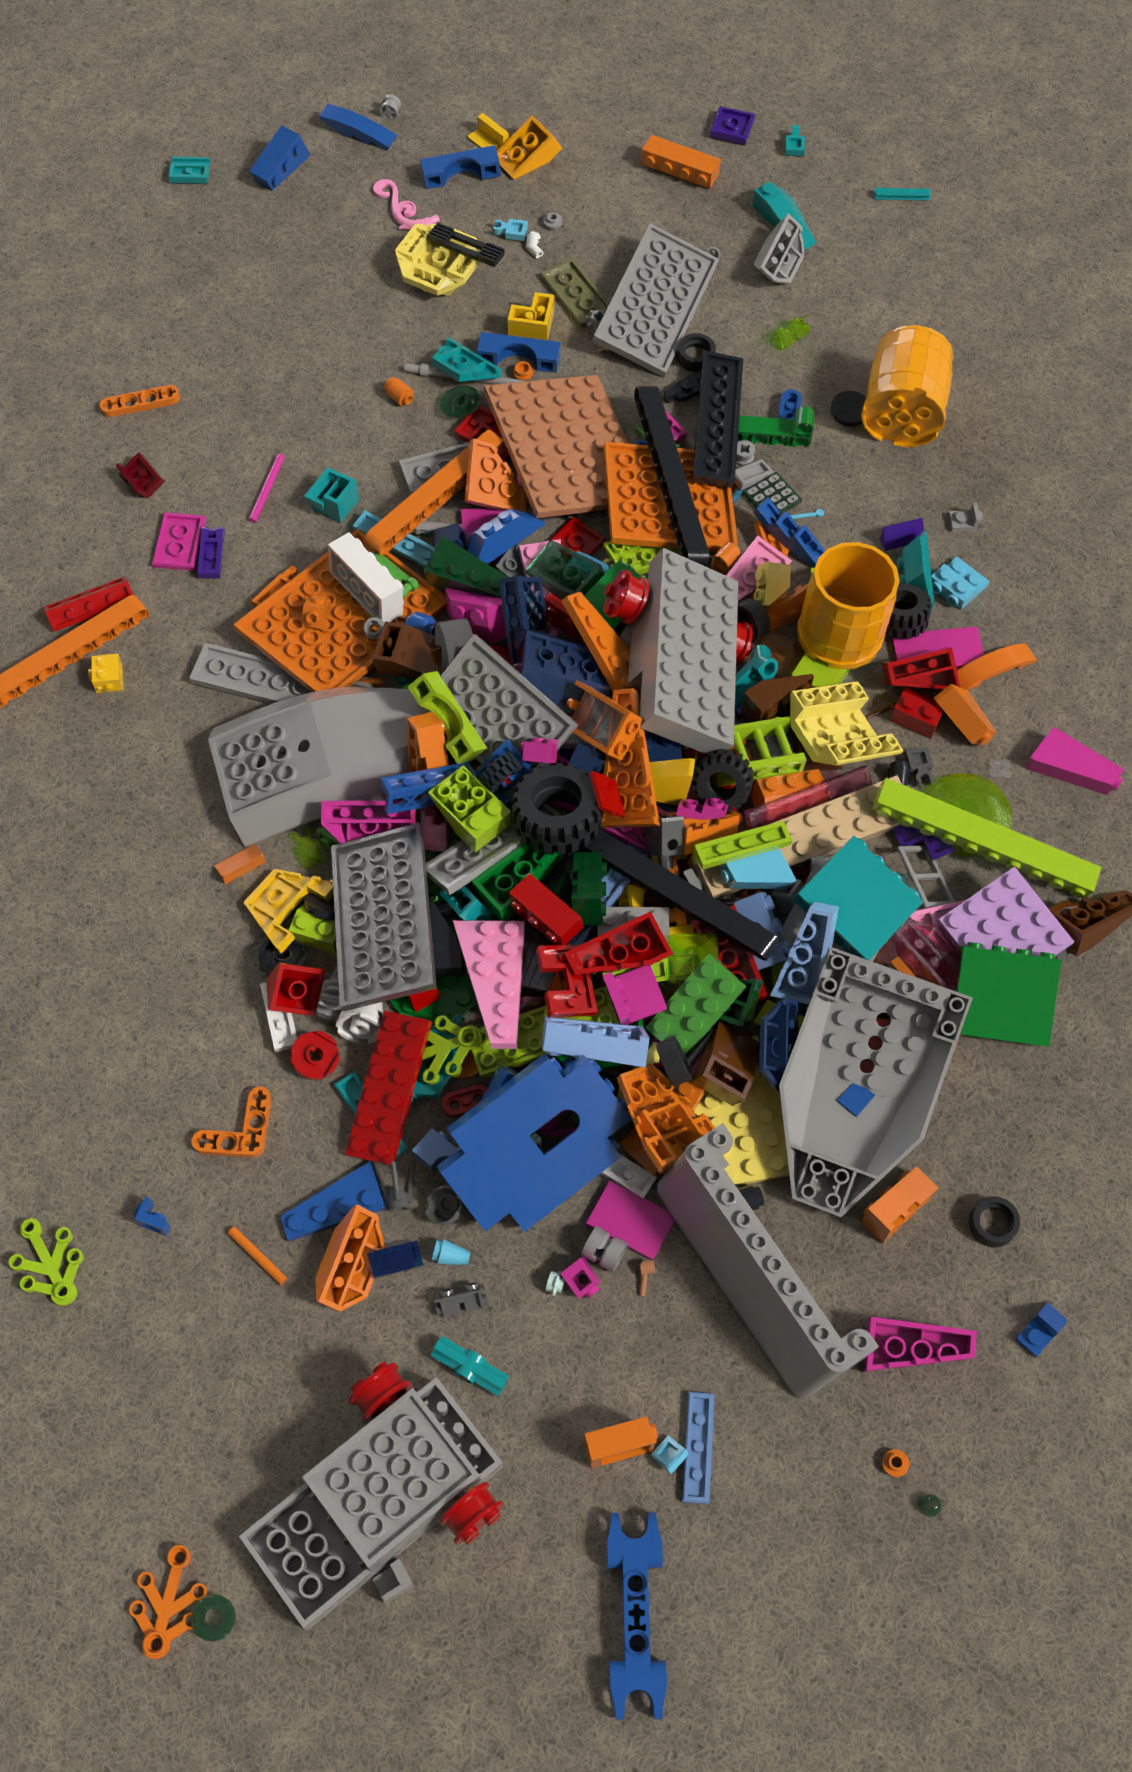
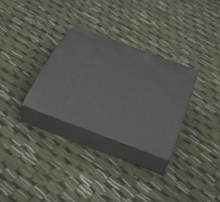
M466 618L435 622V645L442 646L443 669L450 665L473 636L470 624Z

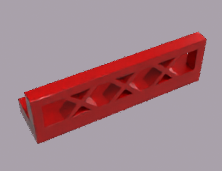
M123 576L46 605L43 608L53 632L97 616L126 597L133 595L128 580Z

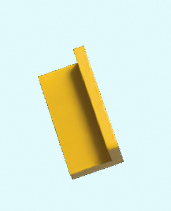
M484 113L477 116L478 129L468 135V139L478 147L495 145L496 151L509 139L508 132Z

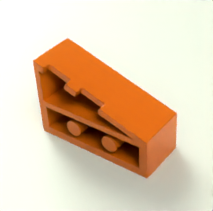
M917 1166L911 1172L908 1169L905 1170L898 1177L897 1180L899 1182L893 1187L888 1186L880 1194L881 1198L875 1203L871 1202L862 1211L864 1217L861 1223L882 1244L931 1199L939 1189Z

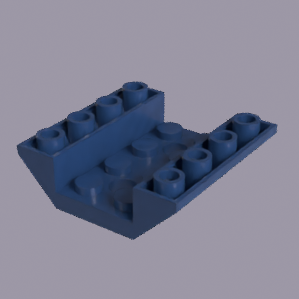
M521 627L518 646L523 648L520 674L564 713L572 717L575 710L567 706L568 699L573 698L580 702L585 690L575 685L576 680L593 687L607 697L609 696L610 685L586 645ZM541 654L547 655L550 660L544 659ZM584 666L589 667L592 672H588ZM601 701L591 722L598 724L606 706L605 702Z

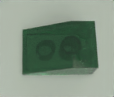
M553 540L547 543L525 570L526 574L530 577H541L542 586L561 600L577 592H581L585 596L605 575L601 564Z

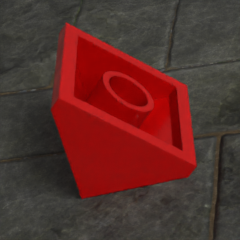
M278 963L267 977L268 1009L315 1016L326 970Z

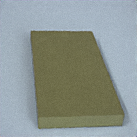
M573 258L539 273V277L580 328L588 325L584 321L586 316H589L590 310L601 309L604 313L606 312L610 303Z

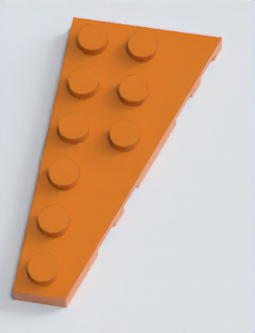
M633 688L613 690V701L640 716V702L637 690ZM611 707L607 745H609L624 716L623 713ZM639 728L622 760L606 754L604 774L616 780L626 816L620 818L602 811L601 828L660 826L644 729Z

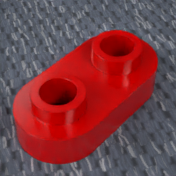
M473 1085L447 1093L442 1100L444 1113L451 1118L463 1116L480 1103L475 1102L474 1098L476 1096L482 1097L487 1088L483 1085ZM456 1102L459 1104V1107L452 1109L450 1105Z

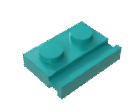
M210 157L171 158L170 183H208L211 165Z

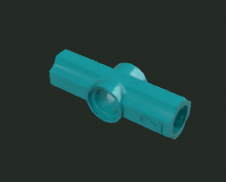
M444 1336L438 1340L431 1353L432 1358L454 1370V1374L458 1377L462 1375L468 1379V1383H475L496 1397H499L510 1378L506 1373L488 1364L487 1360L471 1349L465 1350Z

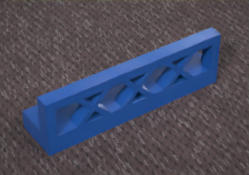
M469 762L383 777L381 778L380 786L386 795L385 812L392 814L435 805L428 792L463 765L476 778L477 775ZM426 794L422 799L414 800L418 795ZM403 798L399 804L392 805L394 799Z

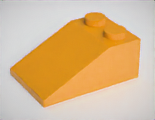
M531 115L497 150L500 166L515 180L549 163L563 148L555 137Z

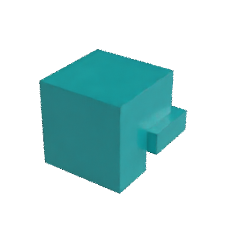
M327 467L305 494V502L311 504L313 510L342 523L359 501L357 482L355 479Z

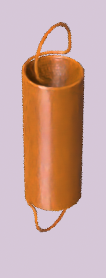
M382 678L359 679L360 682L371 684L372 687H383Z

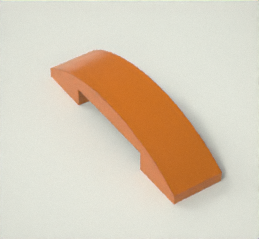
M1026 643L1010 645L995 650L957 670L960 687L968 691L980 686L982 681L1016 667L1017 669L1037 662V659Z

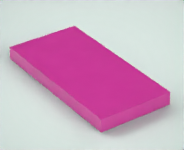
M978 627L925 631L923 634L919 633L918 637H911V639L907 640L905 638L901 640L896 637L891 638L895 659L944 647H952L956 668L960 669L984 656Z

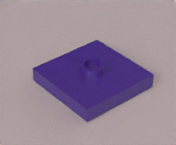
M719 106L709 137L746 145L756 114Z

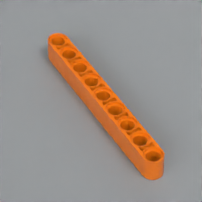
M491 430L485 431L477 438L478 440L493 443L498 450L497 454L499 456L506 449L503 438ZM470 445L373 526L365 535L364 543L380 555H385L460 491L467 481Z
M130 595L1 673L0 708L7 705L11 699H16L25 694L32 686L34 688L43 683L50 675L54 676L61 672L68 664L71 663L72 665L82 659L86 653H91L100 648L104 642H109L118 637L125 629L129 630L136 626L143 618L147 619L149 616L148 609L136 595Z

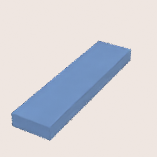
M688 1392L685 1449L689 1455L684 1459L682 1502L709 1505L715 1394Z

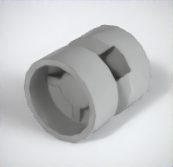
M596 1226L590 1234L581 1255L593 1262L599 1260L601 1267L613 1273L624 1256L628 1243L618 1237L610 1238L609 1232Z

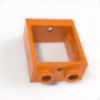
M647 1416L584 1434V1444L591 1469L653 1452L654 1445L657 1443L656 1439H658L654 1422L649 1423Z

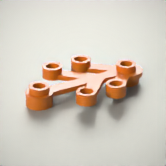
M182 1545L174 1546L168 1553V1563L172 1567L163 1599L154 1584L155 1577L152 1573L142 1572L137 1578L138 1586L144 1589L158 1615L154 1628L145 1613L147 1612V1606L143 1601L136 1600L129 1607L130 1615L136 1618L145 1635L142 1641V1650L150 1659L157 1660L163 1658L170 1649L171 1641L187 1630H195V1627H198L200 1624L199 1615L194 1612H188L184 1615L183 1621L166 1630L171 1617L195 1601L204 1600L208 1595L207 1587L202 1583H196L189 1592L174 1601L183 1568H186L191 1562V1552ZM181 1552L184 1553L185 1560L182 1563H177L176 1555ZM145 1575H149L151 1578V1582L147 1586H143L141 1583ZM202 1587L204 1594L199 1598L195 1597V1589ZM137 1604H141L143 1607V1611L139 1615H135L133 1612V1608ZM193 1615L196 1617V1623L194 1626L189 1627L186 1621L189 1616ZM155 1639L161 1640V1647L158 1650L152 1648V1642Z

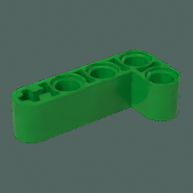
M800 407L796 410L794 419L739 416L738 442L746 440L753 444L758 442L763 443V445L777 446V444H784V446L789 447L804 446V448H807L812 440L814 411L810 407Z

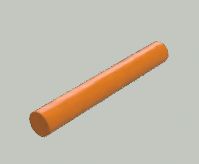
M235 1226L229 1230L228 1235L280 1286L288 1279Z

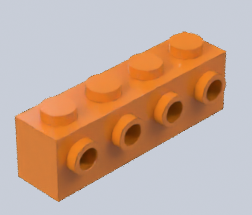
M654 135L650 136L642 148V165L709 189L720 172L721 159Z

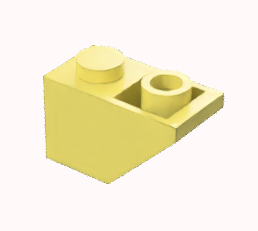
M765 562L757 566L755 572L757 583L754 599L761 603L763 607L772 604L790 587L791 565Z

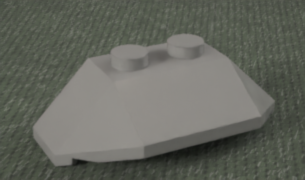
M789 213L785 215L766 238L753 263L768 279L781 284H790L804 258L802 226Z

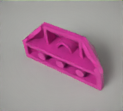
M452 588L445 589L446 609L451 620L466 618L472 633L486 642L497 644L507 636L501 598Z
M321 801V825L340 843L416 824V809L387 814L385 812V801ZM393 801L392 805L399 804L401 801Z

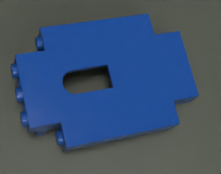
M543 1054L447 1127V1130L461 1148L440 1163L437 1168L485 1232L509 1213L522 1230L526 1232L621 1158L617 1152L620 1146L610 1135L631 1120L627 1114L629 1109L622 1098L617 1100L612 1092L616 1089L607 1078L603 1080L598 1074L601 1068L593 1058L588 1060L582 1055L574 1061L571 1057H568L561 1062L565 1067L562 1070L563 1068L554 1057L549 1059ZM561 1111H575L579 1118L577 1128L543 1154L530 1135Z

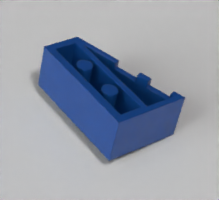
M281 125L249 172L256 182L273 191L311 155L300 135Z

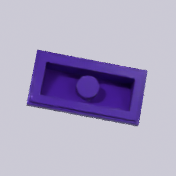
M923 518L884 527L880 537L884 550L888 551L907 546L924 531Z

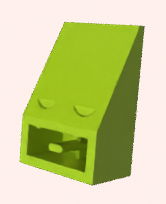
M464 765L428 792L430 798L457 835L475 853L510 826L511 811Z

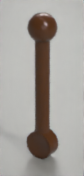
M893 701L889 706L866 715V720L888 710H894L897 702Z

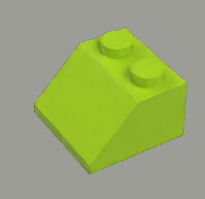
M302 905L297 909L288 931L302 945L336 955L335 921L316 918L313 916L314 912L310 911L307 913Z

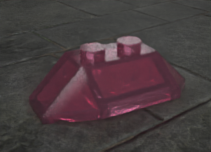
M908 919L893 934L897 956L900 957L917 978L956 991L961 953L936 925Z

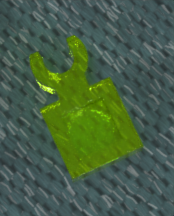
M305 828L306 837L300 838L297 832H295L294 839L297 844L301 845L296 847L305 869L327 861V858L318 839L311 841V831L309 828Z

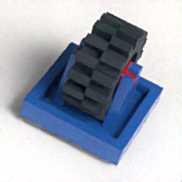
M506 740L474 772L479 777V781L507 806L511 803L515 785L520 782V778L526 773L529 775L530 770L534 769L529 761H523V755H521L520 751L510 740Z

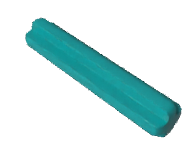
M929 188L874 189L875 200H930L931 190Z

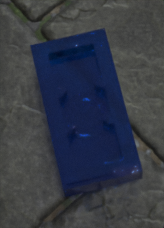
M417 1240L367 1253L373 1279L423 1266Z

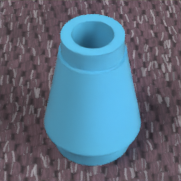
M445 1239L443 1241L436 1240L431 1260L437 1261V1264L467 1266L470 1250H466Z

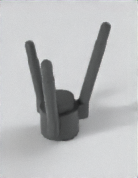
M415 1160L410 1161L407 1192H405V1188H399L396 1162H391L394 1189L389 1190L390 1194H388L377 1162L371 1161L384 1197L385 1207L389 1206V1211L391 1212L408 1210L409 1203H413L412 1189Z

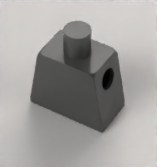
M663 814L658 815L660 826H644L648 855L658 856L660 866L665 869L673 868V855L683 853L684 816Z

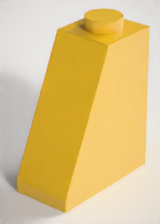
M687 758L650 762L657 802L679 806L681 799L686 800L693 778L695 759Z

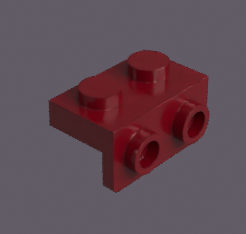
M140 452L125 467L119 463L115 465L120 471L118 475L126 483L129 482L131 484L129 488L137 496L143 495L149 498L165 482Z

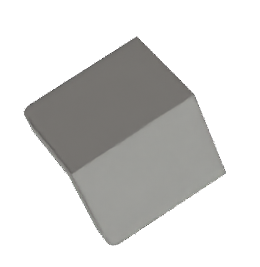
M400 1559L391 1563L390 1568L373 1578L385 1604L414 1587Z

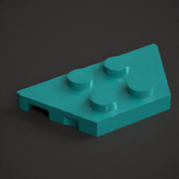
M450 337L446 339L445 346H441L432 357V365L458 382L502 377L501 368Z

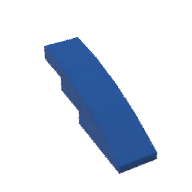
M327 104L319 115V119L348 138L355 136L368 145L373 142L388 151L397 137L392 131L363 115L335 105Z
M769 497L763 500L753 511L755 516L786 548L814 568L818 558L825 552V549L806 525L799 527L787 511L781 514Z

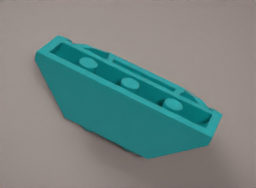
M923 531L903 549L901 557L897 558V570H901L899 583H910L915 587L919 586L921 590H925L928 593L927 596L931 598V614L934 596L927 531Z

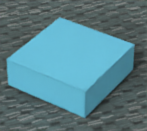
M668 1435L650 1455L660 1466L672 1474L689 1453Z

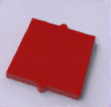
M591 771L589 775L598 808L609 813L611 816L615 815L624 818L626 815L616 780L607 777L604 773L599 774Z

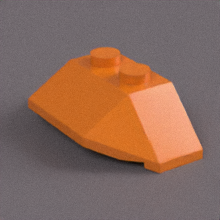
M356 1204L335 1228L315 1277L316 1302L341 1312L367 1298L385 1252L377 1214Z

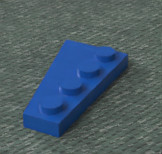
M371 1161L283 1214L281 1219L288 1242L339 1225L356 1204L373 1213L385 1210Z

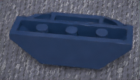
M782 998L760 1020V1031L758 1034L760 1043L757 1060L759 1073L779 1097V1084L798 1037L799 1001L790 998Z

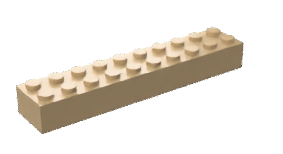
M898 775L889 778L890 780L902 784ZM883 781L780 820L785 822L793 840L790 846L780 848L790 869L793 870L809 864L811 857L837 853L852 836L860 838L865 842L890 832L893 828L901 825L897 820L890 817H881L877 812L871 810L879 785ZM691 857L687 861L695 875L700 876L703 882L702 891L715 899L742 890L730 889L728 883L722 880L720 875L721 865L702 870L699 863L693 864Z

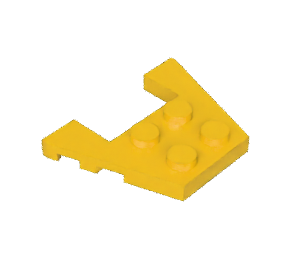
M273 869L243 903L277 951L282 954L295 937L290 931L281 927L280 924L309 892L328 902L334 895L333 879L326 881L317 876L309 878L301 876L300 873Z

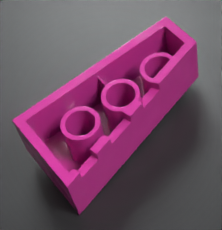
M877 1317L867 1319L866 1331L870 1333L879 1347L864 1359L863 1372L966 1361L975 1358L977 1331Z

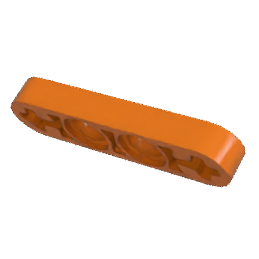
M166 385L104 398L100 402V409L104 416L114 417L176 404L180 400V394L176 386ZM149 397L156 398L153 402L145 401ZM129 401L135 402L133 406H125Z

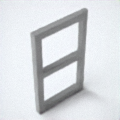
M927 846L897 847L915 889L924 901L922 904L925 909L955 902L936 860L932 859ZM924 852L934 873L915 874L905 853ZM937 879L947 901L928 902L918 880Z

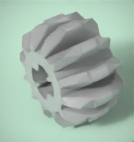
M325 979L322 984L316 1013L317 1016L323 1017V1019L337 1020L342 1011L339 1001V983L337 979Z

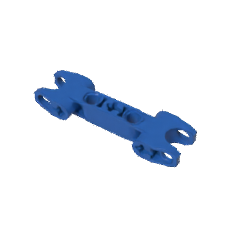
M648 1512L646 1533L637 1539L628 1538L622 1532L619 1513H611L610 1531L607 1540V1569H622L624 1661H609L610 1692L614 1704L615 1720L624 1719L626 1697L634 1691L645 1692L651 1699L654 1719H663V1706L667 1689L666 1660H651L648 1568L663 1567L662 1539L658 1528L656 1512ZM632 1577L641 1579L643 1583L642 1590L639 1592L631 1591L627 1584L628 1580ZM634 1606H638V1610L644 1613V1616L639 1618V1627L645 1626V1631L638 1629L628 1631V1626L634 1627V1617L628 1614V1612H632ZM633 1636H640L644 1640L645 1647L641 1652L631 1650L629 1640Z

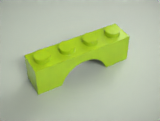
M438 671L423 673L408 686L419 706L433 712L443 721L447 734L445 746L457 764L472 761L487 749Z

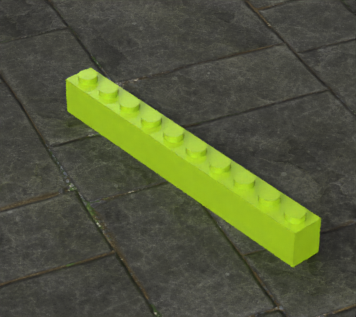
M885 778L879 785L871 810L877 812L881 817H890L897 820L903 826H912L919 829L925 835L941 838L946 844L958 845L968 853H977L984 856L990 862H999L1006 865V868L1009 870L1015 867L1018 871L1027 874L1029 878L1042 880L1049 883L1053 888L1069 891L1071 895L1077 898L1087 897L1094 892L1102 868L888 778Z

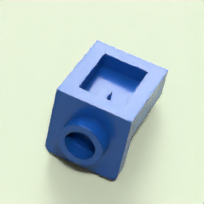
M145 1197L143 1203L140 1202L135 1209V1221L140 1227L167 1236L171 1228L166 1220L167 1217L158 1212L150 1214L155 1204L151 1198Z

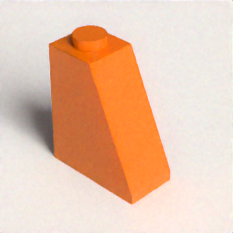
M950 684L934 697L936 702L972 744L977 746L986 745L992 740V736L997 733L969 691Z

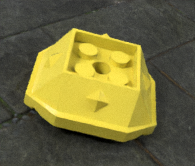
M414 224L395 249L403 282L436 296L441 294L451 295L459 286L466 283L480 262L427 241V234L436 224L425 226L423 224ZM454 229V231H456V232H458V233H461V234H463V235H466V236H468V237H471V238L477 240L476 237H473V236H471V235H468V234H466V233H463V232H461V231H458V230ZM452 238L450 240L451 242H454L476 252H480V250L477 248H474Z

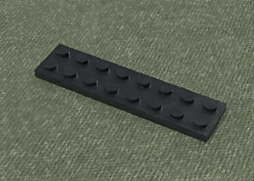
M709 351L703 352L692 481L729 488L734 486L743 358Z

